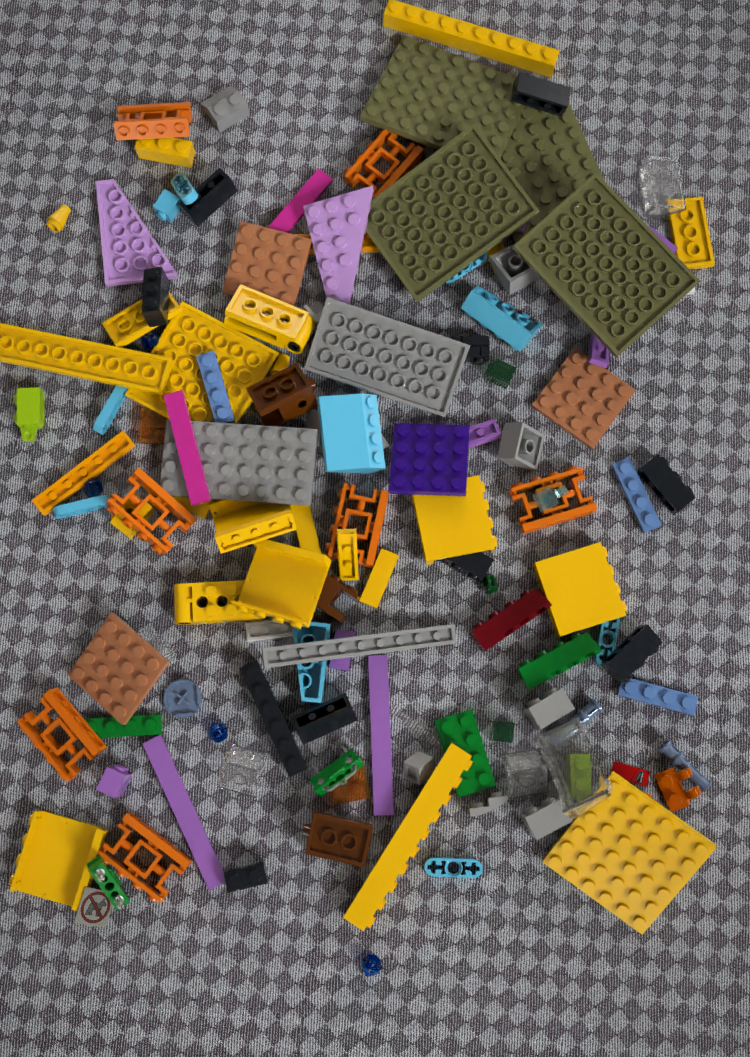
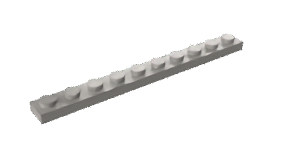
M450 624L261 648L263 668L265 669L456 644L457 640L455 626Z

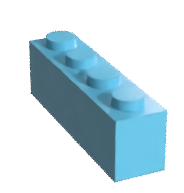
M480 286L471 290L461 306L466 315L475 318L481 326L490 329L497 338L503 339L509 343L512 349L519 352L528 345L543 325L540 321L535 323L529 320L530 316L524 312L523 314L517 313L511 304L500 303L499 297Z
M311 622L309 628L303 626L301 629L292 627L294 644L330 640L331 624ZM327 660L297 664L302 702L322 703Z

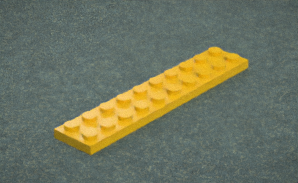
M0 323V362L164 396L173 364V359L170 357Z

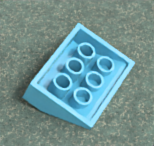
M347 394L317 397L325 472L373 474L385 469L377 395Z

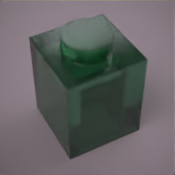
M495 359L494 364L490 363L486 370L488 374L487 381L507 389L516 367Z
M492 721L490 741L512 743L514 723Z

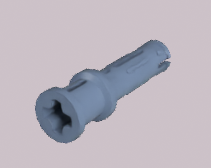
M594 698L590 699V703L582 709L579 708L573 718L548 736L555 746H558L560 742L584 723L589 724L594 716L598 713H603L602 707Z
M670 738L659 746L657 751L663 753L670 760L669 763L671 765L677 766L680 770L690 767L693 775L689 779L699 786L702 792L710 787L711 782L685 758L684 752L682 750L679 751L672 744Z

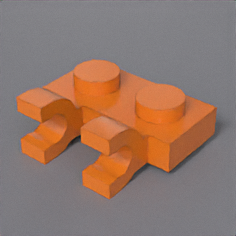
M671 767L654 775L671 812L690 806V799L697 798L701 794L699 786L685 791L681 783L682 780L688 779L693 775L690 767L676 772L674 767Z

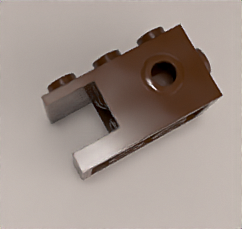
M297 363L246 388L265 426L279 427L318 407L313 392L317 386L312 378L307 380Z
M327 574L316 607L343 625L346 616L332 606L341 593H344L358 603L360 600L359 593L350 585L347 587L342 585V580L336 575L332 574L329 576Z
M315 811L311 826L304 824L302 836L308 838L304 854L365 868L374 826L370 823Z

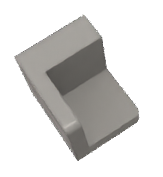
M316 301L310 307L307 304L303 306V309L309 312V315L314 319L316 327H318L324 308L319 301Z
M417 751L403 762L404 779L418 785L429 779L434 771V757Z

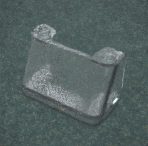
M577 718L533 738L536 748H541L542 758L546 761L559 792L558 797L562 801L559 803L561 809L570 819H574L611 796V790H614L610 779L605 778L587 737L590 733L586 724H581Z

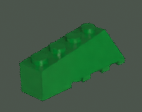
M578 632L570 636L571 641L567 643L561 641L553 645L554 650L550 652L544 650L536 654L537 659L532 662L527 659L519 663L520 668L516 671L526 690H530L570 669L572 666L587 660L589 657L602 652L601 648L587 632L584 634Z

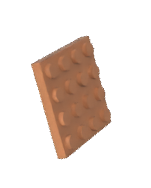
M241 221L222 293L234 296L238 287L242 284L292 306H296L312 239Z
M574 348L531 407L593 450L636 390L607 369L588 363L589 357L577 348Z
M110 613L68 676L119 723L125 725L170 661L115 613Z

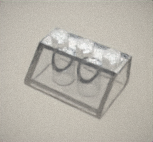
M646 156L636 165L643 217L659 218L686 210L679 158Z

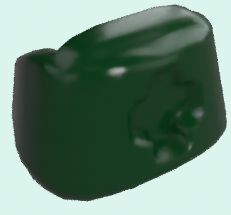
M486 574L482 580L483 583H480V587L484 586L486 594L497 592L498 584L493 574Z

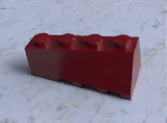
M536 588L532 591L527 589L520 594L521 599L516 602L514 599L504 605L506 609L500 613L496 610L488 616L490 620L484 624L480 621L472 627L474 631L470 634L484 653L547 610L552 604Z

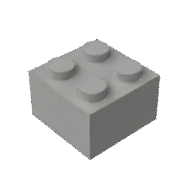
M551 688L543 693L544 697L542 699L538 697L526 703L527 708L523 710L535 730L545 728L575 709L563 688Z
M549 796L540 801L541 805L537 807L532 805L523 810L524 814L520 815L531 838L538 840L572 822L561 799Z

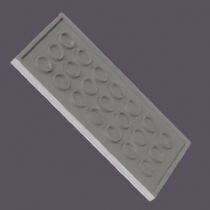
M327 297L304 369L446 417L470 345Z
M167 419L160 486L172 497L189 498L171 423ZM191 421L211 499L311 506L318 438L317 429Z

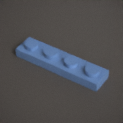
M215 351L196 355L215 422L234 423L235 419Z
M630 457L613 463L611 467L642 533L644 534L662 526Z
M632 678L627 682H619L617 696L691 716L695 715L699 697Z

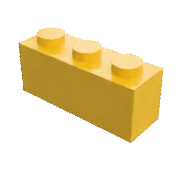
M178 138L137 139L135 150L140 159L192 168L195 156L192 141Z

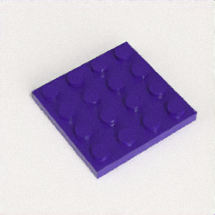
M394 423L389 494L466 496L470 425Z

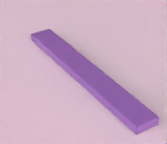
M388 655L368 656L374 816L394 815Z
M162 735L142 743L208 889L211 890L225 883L224 870Z

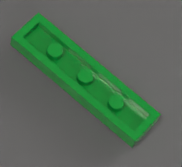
M162 715L132 716L125 725L119 723L114 717L85 719L100 738L163 735Z

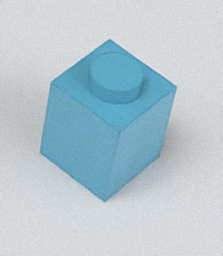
M164 189L153 205L156 217L162 221L167 220L172 223L181 209L179 206L181 202L180 197Z

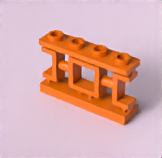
M190 102L122 105L117 107L118 121H114L113 124L116 140L190 136L189 123L193 121Z
M381 129L377 139L371 141L366 151L356 158L355 164L346 169L344 172V184L350 185L352 189L357 183H360L365 188L373 186L374 193L372 199H374L414 169L423 158L424 149L419 145L416 147L413 142L406 149L396 141L397 134ZM386 141L392 147L390 152L382 148ZM398 153L406 158L401 165L400 161L395 158ZM380 157L392 164L384 175L373 167ZM364 166L365 171L370 174L367 178L359 174ZM375 179L384 184L379 190L372 184Z
M572 466L565 469L566 472L563 473L555 471L543 479L535 477L530 479L529 483L523 484L519 482L512 485V488L508 491L511 501L521 500L526 516L518 519L522 535L590 515L598 510L596 504L592 501V496L582 498L577 482L584 481L586 478L583 474V467L577 468V466ZM577 476L570 480L573 489L564 491L561 482L553 484V482ZM541 486V488L534 491L537 500L528 502L525 493L517 495V493ZM557 489L562 505L546 509L541 493ZM575 496L578 506L586 503L585 506L563 512V510L570 507L567 498ZM539 507L542 516L550 514L548 517L526 522L533 519L530 509Z
M138 468L126 481L133 489L123 499L114 493L105 505L112 515H118L122 519L121 522L127 528L135 530L140 540L143 542L147 541L152 545L151 549L155 553L164 556L174 546L167 539L177 527L185 533L197 518L141 468ZM140 486L149 493L143 501L134 494ZM128 499L137 506L131 514H128L122 508ZM148 501L162 513L153 525L137 513ZM169 512L179 519L172 527L163 520ZM157 525L166 532L160 540L151 534Z
M344 482L343 487H339L337 498L341 499L339 506L335 505L333 516L336 517L335 524H331L329 535H332L331 542H327L325 553L328 554L330 559L338 560V549L337 553L334 552L337 529H347L349 515L367 518L365 534H357V540L367 541L369 534H372L367 559H363L365 551L357 549L358 555H360L358 565L373 568L389 491L374 489L373 497L369 498L355 495L356 485H349ZM347 491H349V499L358 501L356 510L346 508L344 516L342 513ZM378 497L380 500L375 522H372L373 514L364 512L365 503L375 505L376 498Z
M57 687L48 690L43 695L44 697L40 699L41 703L46 707L37 716L32 711L27 712L17 723L21 731L32 740L33 745L43 753L46 761L57 770L59 777L68 782L81 772L80 768L75 764L84 755L89 760L95 759L107 746ZM53 709L60 716L55 721L48 715ZM41 720L48 726L43 732L36 725ZM59 725L71 737L62 747L51 735V732ZM78 739L85 746L80 751L73 745ZM66 750L73 757L69 762L61 755Z
M128 812L118 824V827L125 832L114 847L105 842L97 854L102 857L107 865L111 864L115 867V872L123 878L125 876L132 881V886L138 890L143 889L148 893L147 897L155 903L157 901L161 903L170 892L163 885L165 880L173 870L182 875L193 860L133 813ZM127 824L149 841L140 838L135 846L126 839L133 830ZM121 846L129 852L123 863L113 856ZM141 846H144L157 856L147 871H144L131 861ZM158 849L162 850L181 866L173 862L166 871L158 864L164 856ZM152 871L162 877L155 886L158 890L144 880L148 878Z

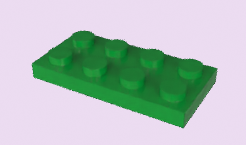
M472 709L435 720L444 754L452 742L472 755L470 759L473 761L468 771L463 770L459 776L462 778V781L456 789L458 798L496 786Z

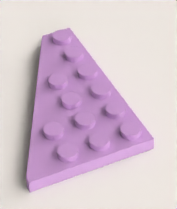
M114 179L96 181L106 287L143 283L145 269L161 266L169 280L178 279L177 272L145 224L141 221Z
M373 186L303 206L326 298L329 297L347 304L351 303L355 276L357 275L360 261L359 257L374 193Z

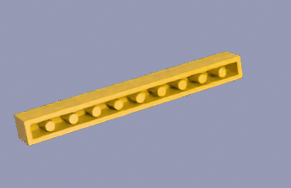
M388 0L384 11V27L552 78L560 50L396 0Z
M451 742L343 916L344 919L362 931L366 927L371 928L376 920V917L373 916L376 910H382L387 902L385 899L388 891L390 893L394 891L398 884L395 881L399 874L403 876L409 866L406 864L409 857L414 858L418 852L419 847L417 844L420 839L424 841L430 832L428 826L431 822L436 823L441 815L438 810L442 804L444 806L447 805L452 797L449 794L453 787L457 789L462 781V778L459 776L463 770L468 771L473 761L470 760L472 755Z

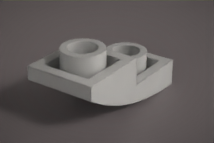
M493 792L491 797H486L487 805L484 806V802L472 803V807L468 808V815L472 817L488 813L508 801V795H503L502 792Z

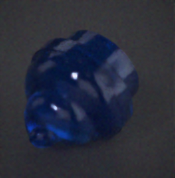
M151 331L146 333L141 338L144 347L147 350H153L159 343L161 335Z
M94 478L88 479L83 486L82 492L90 497L99 496L103 492L101 481Z
M212 722L208 733L209 738L215 743H220L228 737V729L223 723Z
M368 954L361 963L364 974L367 977L378 974L382 968V961L378 956Z

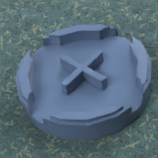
M178 679L171 682L163 693L165 709L176 718L193 716L202 705L203 696L201 689L196 683L188 679Z

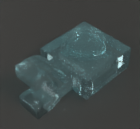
M565 485L554 491L549 486L532 495L542 513L558 505L557 498L566 495L568 490Z

